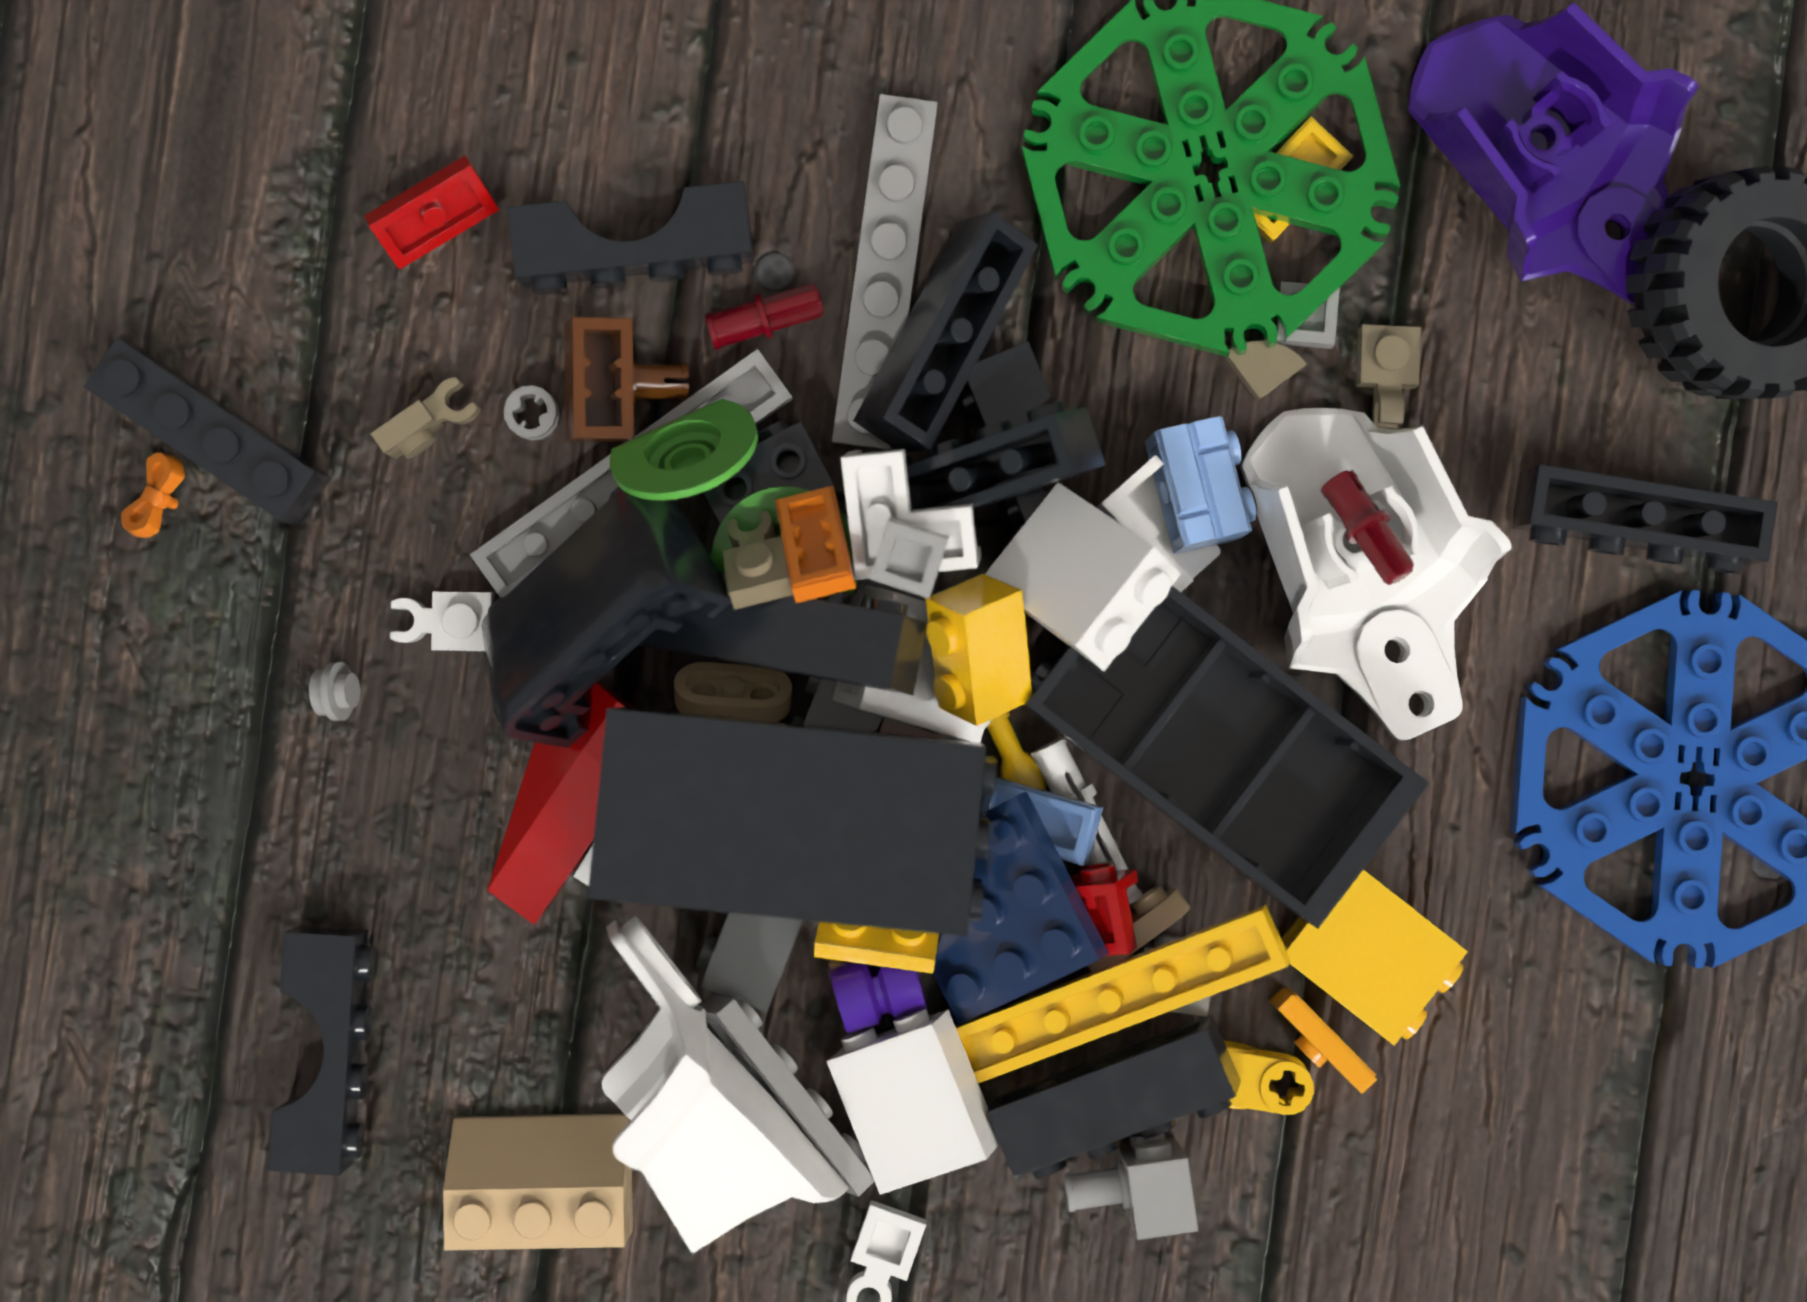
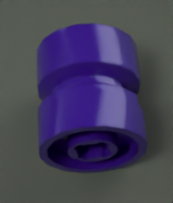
M828 959L836 1001L848 1034L879 1026L883 1015L888 1013L893 1018L898 1019L923 1009H927L928 1012L918 971Z

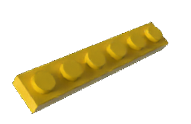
M1264 905L985 1013L960 1025L957 1024L955 1027L978 1083L1286 968L1291 960L1269 910Z

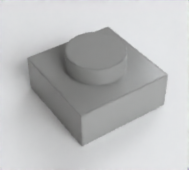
M1281 281L1278 286V292L1285 295H1294L1303 290L1308 284ZM1340 288L1285 342L1284 330L1279 320L1275 319L1278 332L1276 343L1332 349L1336 338Z
M890 517L870 580L930 598L950 536Z

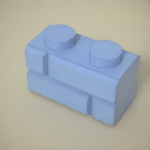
M1217 416L1190 424L1163 428L1155 431L1144 441L1149 460L1156 455L1164 463L1153 473L1173 554L1241 539L1252 531L1250 522L1256 519L1254 497L1248 487L1241 488L1235 467V465L1241 463L1240 443L1233 430L1226 431L1223 417Z

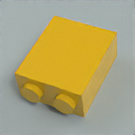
M1365 870L1360 873L1318 929L1297 918L1281 938L1291 960L1289 963L1291 966L1394 1046L1401 1037L1405 1040L1409 1039L1422 1026L1427 1017V1011L1424 1010V1007L1437 991L1441 993L1446 992L1458 980L1464 969V965L1460 961L1468 952Z

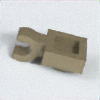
M1362 324L1358 328L1356 387H1373L1372 422L1378 428L1396 429L1397 424L1403 423L1404 396L1402 389H1415L1419 386L1421 327Z
M451 377L440 383L430 397L424 401L417 400L370 434L384 454L396 459L404 455L406 459H410L425 451L436 441L433 433L444 426L442 422L467 424L478 417L481 409L476 403L472 402L462 410H452L450 397L464 385L457 377Z

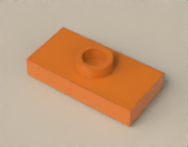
M834 485L775 500L791 590L796 603L855 589L853 569Z

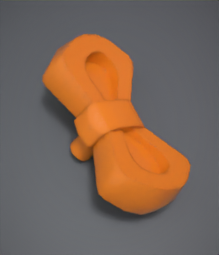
M154 453L147 458V484L142 495L121 513L122 526L131 535L141 538L152 537L160 530L163 509H166V507L172 510L177 508L179 501L171 497L170 494L185 478L184 466L181 460L169 453Z

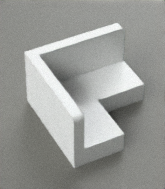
M905 449L862 453V450L849 451L841 457L855 580L869 579L871 577L890 517L950 536L939 572L978 567L982 555L981 546H977L973 505L964 504L911 510Z
M1155 455L1106 498L1097 509L1153 545L1181 573L1172 586L1182 592L1194 581L1193 578L1220 555L1221 551L1217 545L1173 554L1153 473L1164 463Z

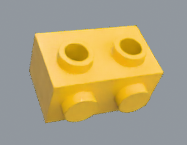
M981 574L930 596V598H925L928 615L927 638L932 649L935 675L933 690L938 701V708L975 726H979L1027 703L1032 696L1022 590Z

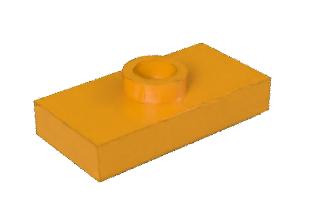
M1282 987L1269 1000L1302 1034L1294 1043L1318 1068L1328 1061L1361 1094L1377 1080L1375 1078L1376 1074L1290 988L1287 987L1285 989Z

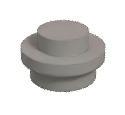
M330 662L324 669L315 670L310 678V703L314 712L319 716H327L332 721L348 719L353 708L359 704L361 695L360 683L357 676L351 673L345 663Z

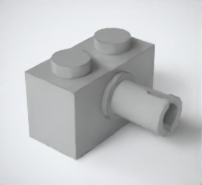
M1139 1132L1129 1136V1141L1121 1142L1122 1145L1117 1149L1119 1161H1116L1115 1168L1073 1174L1063 1173L1069 1212L1122 1203V1207L1126 1209V1214L1137 1240L1198 1231L1188 1158L1174 1135L1165 1136L1163 1133L1156 1137L1145 1139L1142 1133Z

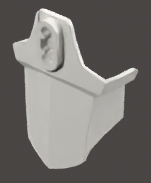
M1303 408L1282 412L1257 436L1247 451L1240 469L1246 486L1251 490L1254 497L1256 514L1293 612L1284 637L1288 668L1336 674L1373 711L1388 733L1398 740L1412 739L1455 719L1460 715L1463 706L1456 669L1454 621L1488 580L1487 577L1496 561L1511 550L1509 539L1492 521L1467 515L1423 426L1400 430L1378 428L1363 412L1336 408ZM1346 470L1348 472L1354 470L1357 478L1380 511L1386 510L1391 518L1387 524L1414 564L1413 572L1405 579L1393 585L1385 584L1358 543L1350 544L1347 540L1348 530L1334 508L1331 507L1321 493V488L1337 474ZM1388 640L1394 641L1399 646L1400 656L1397 659L1398 663L1391 662L1385 655L1384 649ZM1412 694L1420 696L1424 703L1423 711L1418 716L1412 714L1408 704Z
M636 916L624 925L618 919L609 924L607 931L611 942L659 1005V1009L636 1041L602 1076L601 1083L605 1095L631 1120L615 1138L613 1150L618 1160L633 1169L643 1172L690 1251L694 1253L744 1220L791 1197L812 1203H822L842 1196L849 1189V1186L782 1107L707 1028L706 1010L697 1005L701 1002L700 997L644 924Z

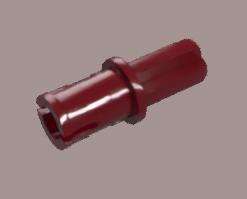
M808 284L765 298H761L760 293L754 294V301L718 312L706 313L705 319L715 350L722 349L721 347L765 334L767 339H772V332L821 318L824 315V307L816 285Z
M1348 470L1343 471L1326 482L1321 488V493L1331 507L1334 508L1348 530L1347 540L1350 544L1358 543L1383 582L1387 585H1393L1413 572V560L1387 524L1391 518L1386 510L1380 511L1365 491L1354 470L1349 472Z

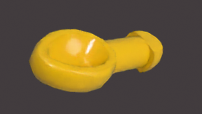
M1009 711L991 719L987 729L1002 759L1000 778L1047 791V783L1035 759L1032 758L1029 752L1023 750L1008 719L1011 715Z

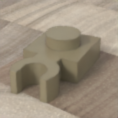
M766 510L759 512L761 523L752 531H741L736 518L730 519L727 523V532L733 548L724 550L723 558L728 593L734 610L793 595L782 536L777 537L771 515Z

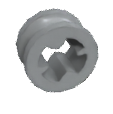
M534 385L522 386L514 390L506 399L504 406V419L508 427L521 438L531 441L543 440L552 435L557 429L561 418L560 407L555 398L543 388ZM529 398H535L534 402L539 406L544 402L547 406V413L539 416L540 426L534 429H530L531 425L526 421L520 424L517 414L526 410L524 401Z

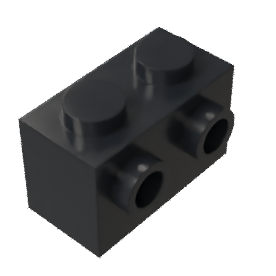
M784 419L758 432L759 443L749 461L731 478L712 489L704 491L720 524L736 504L757 491L776 486H795L813 491L834 485L801 421L790 427L787 420Z

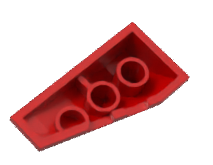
M597 681L583 694L590 709L580 716L588 731L568 748L534 742L487 889L489 893L533 925L539 921L593 845L607 708H635L600 681Z

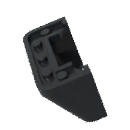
M617 487L611 493L609 500L513 590L491 604L482 622V633L493 712L505 736L558 747H570L588 731L580 716L590 709L583 694L656 628L675 633L683 626L678 617L682 614L696 609H703L707 617L714 618L732 602L726 583L675 499H642L630 495L620 487Z

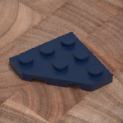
M1027 791L979 815V817L988 818V822H990L987 859L975 858L973 878L982 879V884H984L981 921H969L967 936L941 934L933 975L958 1025L1088 966L1109 954Z

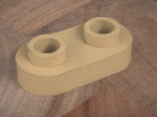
M696 662L683 667L676 674L674 679V702L681 713L778 722L785 718L791 710L792 683L789 677L782 671L741 664Z
M1157 885L1133 902L1131 906L1136 912L1131 916L1137 948L1126 955L1103 957L1088 965L1091 972L1126 959L1183 917L1189 911L1190 906L1179 890L1174 887L1165 892L1160 885Z

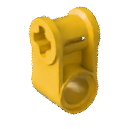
M1224 1040L1241 1080L1236 1097L1230 1099L1232 1105L1229 1108H1248L1282 1115H1294L1303 1111L1310 1104L1314 1094V1082L1304 1063L1296 1056L1288 1053L1257 1049L1246 1044ZM1290 1070L1295 1082L1299 1086L1298 1088L1289 1087L1286 1096H1279L1275 1086L1270 1082L1271 1080H1281L1283 1072Z

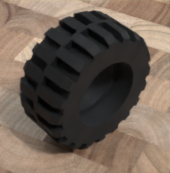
M1767 165L1711 175L1695 180L1692 186L1679 188L1666 198L1664 206L1667 209L1655 210L1647 219L1643 230L1649 235L1647 239L1635 241L1630 255V260L1637 262L1635 274L1626 275V293H1634L1635 308L1627 312L1631 327H1641L1645 336L1638 343L1647 359L1660 358L1662 361L1657 367L1663 376L1670 382H1683L1682 384L1686 391L1699 396H1714L1716 399H1775L1790 396L1793 391H1806V175L1801 169L1788 166L1770 168ZM1744 229L1756 235L1770 250L1776 262L1780 280L1779 299L1775 312L1765 329L1753 340L1747 339L1732 326L1724 313L1718 289L1719 270L1724 254L1734 238Z

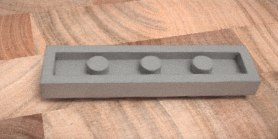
M711 996L701 1006L706 1010L707 1026L782 1107L849 1186L846 1192L859 1197L874 1183L872 1174L863 1164L866 1159L860 1145L850 1135L846 1133L839 1134L829 1121L833 1112L827 1102L813 1089L808 1088L805 1090L793 1074L798 1070V1067L791 1056L778 1044L773 1043L770 1045L758 1030L762 1026V1021L755 1010L741 998L735 1000L728 997Z

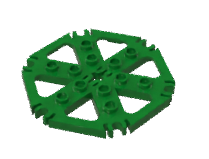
M1131 0L1037 91V99H1048L1058 104L1056 107L1049 101H1033L1032 115L1046 118L1050 122L1049 129L1042 133H1037L1033 130H1025L1023 143L1028 147L1037 150L1046 149V151H1031L1022 146V155L1055 282L1062 272L1071 266H1076L1077 269L1072 270L1065 276L1062 290L1068 294L1077 284L1087 283L1092 286L1095 294L1083 306V311L1087 315L1098 311L1105 299L1111 301L1106 311L1096 317V322L1225 357H1228L1230 354L1225 344V332L1232 333V348L1238 356L1246 353L1247 346L1244 332L1248 329L1255 328L1260 330L1265 337L1267 348L1274 347L1277 342L1278 332L1273 320H1279L1284 330L1285 342L1370 260L1385 243L1373 241L1361 233L1363 232L1370 238L1383 239L1387 237L1391 228L1388 224L1375 221L1371 215V209L1376 206L1394 209L1399 199V196L1394 192L1397 193L1401 186L1366 58L1364 56L1359 65L1348 72H1344L1352 64L1358 47L1353 43L1342 54L1335 55L1328 52L1325 43L1331 39L1336 30V26L1332 22L1324 25L1317 32L1315 39L1308 35L1312 29L1321 24L1324 16L1264 0H1194V7L1187 6L1188 0H1174L1176 5L1170 10L1159 9L1155 5L1154 0H1143L1142 10L1146 18L1145 20L1140 17L1136 9L1135 0ZM1217 18H1229L1279 32L1286 42L1285 53L1226 110L1205 31L1208 24ZM1131 41L1138 42L1146 50L1165 124L1093 106L1083 99L1080 91L1081 85L1120 45ZM1338 94L1347 98L1352 105L1365 152V161L1359 169L1346 172L1280 155L1272 151L1329 95ZM1217 134L1222 135L1224 148L1220 147ZM1202 141L1206 154L1210 156L1211 161L1214 164L1223 163L1225 166L1224 169L1219 171L1217 177V198L1215 197L1212 183H1208L1207 177L1205 175L1195 176L1193 172L1201 164L1203 153ZM1183 143H1186L1189 157H1186ZM1069 165L1147 187L1096 237L1083 241L1074 238L1067 228L1055 176L1062 166ZM1231 181L1235 184L1236 193L1232 192ZM1375 187H1377V188H1388V189H1390V190H1392V191H1388V190H1385V189H1383V190H1375ZM1196 190L1199 192L1201 202H1198ZM1254 213L1273 220H1280L1292 225L1337 236L1340 241V252L1299 293L1294 295L1282 294L1273 286ZM1193 228L1214 305L1212 312L1204 318L1193 319L1139 303L1134 296L1133 286Z

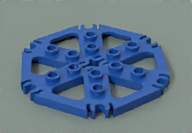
M1679 590L1553 649L1563 654L1571 663V667L1559 658L1546 657L1542 664L1555 673L1556 683L1550 690L1544 689L1536 682H1529L1526 685L1525 689L1530 696L1536 700L1545 701L1543 708L1534 705L1527 697H1520L1510 832L1517 834L1523 828L1534 825L1535 832H1525L1514 841L1516 848L1522 850L1537 843L1543 848L1544 854L1541 862L1527 869L1529 875L1545 877L1555 869L1557 870L1548 880L1536 883V885L1639 956L1655 964V950L1657 963L1672 966L1674 949L1680 944H1685L1688 948V966L1694 968H1703V966L1714 968L1807 923V818L1756 784L1807 759V686L1803 692L1731 726L1735 660L1739 643L1747 637L1759 638L1800 666L1807 676V640L1741 595L1730 596V593L1726 592L1715 593L1713 609L1710 613L1705 614L1699 608V590L1684 591L1681 602L1679 600L1682 590ZM1656 629L1666 631L1671 636L1665 720H1662L1604 680L1599 669L1600 661L1607 652ZM1564 727L1631 774L1563 807L1554 809L1546 803L1543 797L1548 736L1555 729ZM1714 748H1716L1715 763H1713V760H1714ZM1693 762H1696L1697 771L1705 773L1707 781L1706 785L1696 786L1694 795H1690V786L1680 783L1681 772L1691 771ZM1711 797H1713V799H1712V812H1710V801H1711ZM1656 832L1650 917L1642 921H1634L1591 892L1585 885L1584 873L1588 865L1593 861ZM1723 837L1788 880L1792 886L1791 898L1785 905L1737 928H1727L1724 926L1717 914Z

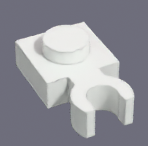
M432 591V608H426L422 603L414 599H395L391 601V608L409 610L414 616V624L406 632H390V639L396 642L413 643L423 638L426 633H431V650L485 651L482 622L488 613L489 607L495 602V593Z
M873 1200L870 1201L851 1255V1261L865 1266V1269L857 1273L850 1280L847 1288V1302H856L858 1293L866 1287L874 1288L879 1292L880 1299L878 1302H891L890 1275L907 1281L926 1227V1219Z

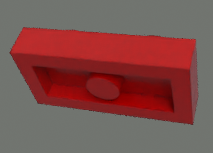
M466 155L367 213L364 217L369 228L400 270L499 211V208Z

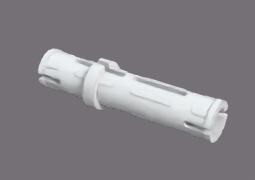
M1065 737L1047 743L1030 753L1052 793L1096 805L1093 796L1097 792L1092 782L1085 783L1066 745ZM1101 815L1089 865L1114 862L1116 870H1127L1128 867ZM1136 884L1127 889L1129 904L1135 902L1143 895L1141 890H1138Z

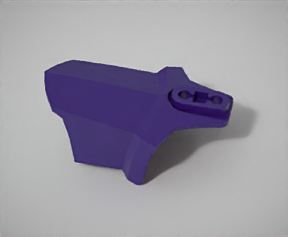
M1574 2L1548 17L1524 23L1507 14L1464 25L1430 42L1414 72L1407 110L1509 230L1507 257L1520 281L1524 282L1567 271L1599 285L1635 307L1634 293H1626V275L1635 274L1637 262L1630 260V255L1635 241L1647 239L1649 234L1643 230V226L1653 211L1667 209L1664 204L1669 195L1663 179L1682 130L1681 125L1686 106L1698 90L1696 81L1671 68L1646 72ZM1607 221L1614 222L1619 226L1621 231L1620 238L1622 240H1614L1607 235L1605 230Z

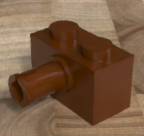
M572 317L564 324L566 442H625L634 439V404L636 399H679L680 401L688 399L689 383L664 382V380H684V378H689L687 363H635L633 358L632 318Z

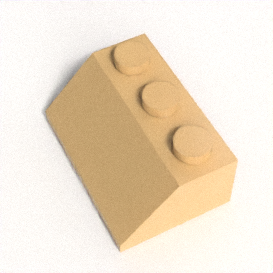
M624 1113L455 1117L443 1187L444 1250L625 1247L633 1231L632 1168L618 1160L614 1154L613 1143L617 1135L631 1120Z

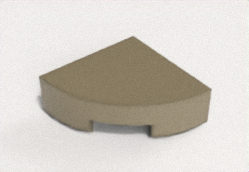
M1265 341L1246 342L1247 350L1245 354L1238 356L1233 348L1229 349V356H1224L1256 401H1259L1307 365L1290 348L1278 343L1274 347L1267 348Z

